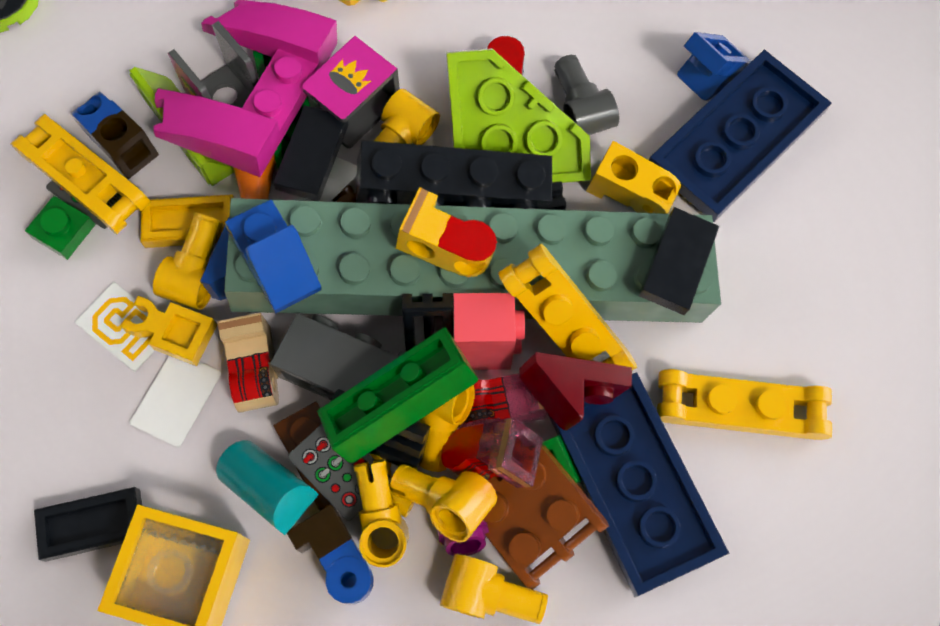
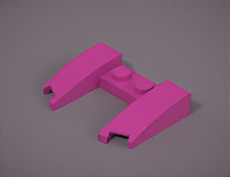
M237 0L234 2L235 8L218 18L209 16L203 20L201 25L204 32L216 36L212 24L219 21L239 45L272 57L243 107L240 108L205 97L158 88L155 93V104L157 108H163V122L154 125L153 131L157 138L261 177L308 96L303 92L302 84L328 61L337 45V21L303 9L276 3Z

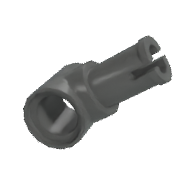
M571 54L560 58L555 63L554 72L566 93L563 112L588 135L617 127L619 124V110L611 91L608 89L599 91L594 83L589 82L576 55Z

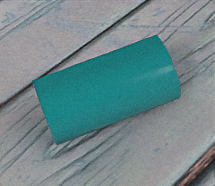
M248 440L238 441L230 445L222 453L217 463L216 474L218 479L283 535L287 534L319 495L308 484L256 444Z

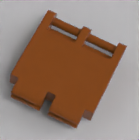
M522 438L504 454L501 467L531 487H524L509 476L504 478L492 477L488 481L496 491L497 502L484 518L489 532L485 533V535L527 588L533 590L540 584L539 578L561 559L567 562L575 555L573 551L575 547L597 530L602 533L609 527V523L545 445L540 446L536 450L526 438ZM587 518L589 523L565 541L563 537ZM552 547L554 552L532 570L529 565Z

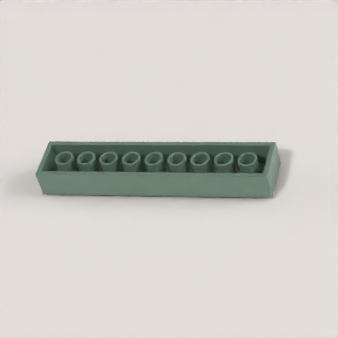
M231 198L230 219L268 201V199ZM272 200L287 226H295L322 289L278 313L403 316L402 294H412L413 302H422V294L433 293V302L443 301V293H453L454 317V293H509L500 280L498 272L510 264L517 266L528 259V252L539 244H543L604 320L702 323L721 305L715 240L691 308L685 315L638 296L669 214L436 205V209L463 221H482L490 226L496 235V249L485 272L475 277H465L396 249L399 229L411 206L409 204ZM695 215L713 223L712 215ZM228 234L224 292L231 312L275 313L232 237ZM539 275L529 283L534 285L544 277ZM515 297V310H524L525 319H534L517 297Z

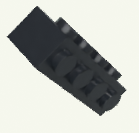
M362 140L357 158L356 203L411 205L420 187L438 195L436 202L438 206L546 209L552 202V156Z

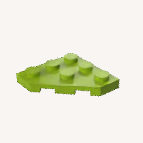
M480 49L446 52L454 148L552 156V183L591 180L590 135L495 50Z

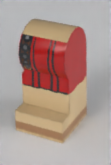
M256 313L217 321L220 340L224 343L231 396L238 413L278 405V376L270 365L275 355L271 327L263 315Z

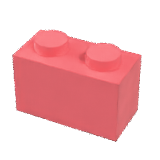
M454 293V340L473 370H511L513 355L521 354L522 340L525 338L524 310H515V297L510 293Z

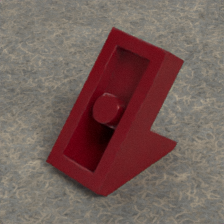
M536 352L519 368V378L562 430L567 431L582 421L584 417V402L596 405L609 404L613 402V399L631 388L632 367Z

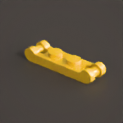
M43 114L34 122L36 127L25 137L19 135L10 143L24 159L42 171L100 219L115 234H118L127 226L125 220L136 210L141 212L151 203L138 187L46 114ZM116 193H119L122 197L110 208L106 203Z
M539 244L528 252L529 258L519 265L510 264L498 272L500 280L507 291L513 297H517L567 357L594 361V357L606 351L610 357L602 361V363L632 367V371L637 368L636 362L624 344L543 244ZM539 275L544 277L534 285L529 283Z
M675 369L661 370L659 372L658 387L663 389L662 403L657 404V412L664 423L812 440L832 438V422L827 420V406L832 404V389L829 387H802L694 375ZM682 392L693 394V407L681 404ZM794 405L806 406L805 420L794 418Z

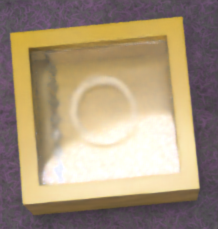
M137 504L97 611L147 626H222L250 539L238 532Z

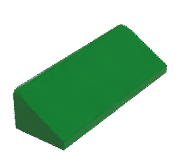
M443 327L317 410L332 450L347 462L353 463L474 385L478 381V377L448 329Z

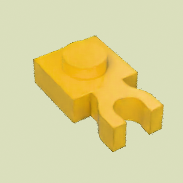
M137 296L134 302L135 306L141 311L148 312V316L144 322L139 324L125 319L121 328L126 333L135 337L145 338L152 336L149 345L154 350L197 366L218 325L216 321L211 317L170 302L164 313L159 311L150 300Z

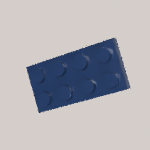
M764 49L650 156L649 161L676 176L681 184L679 193L704 215H712L713 222H715L828 110L832 102Z
M637 372L632 374V387L613 399V402L602 405L584 402V417L582 421L567 431L562 430L548 414L557 435H561L581 479L580 484L586 496L609 523V527L603 532L634 597H638L730 554Z

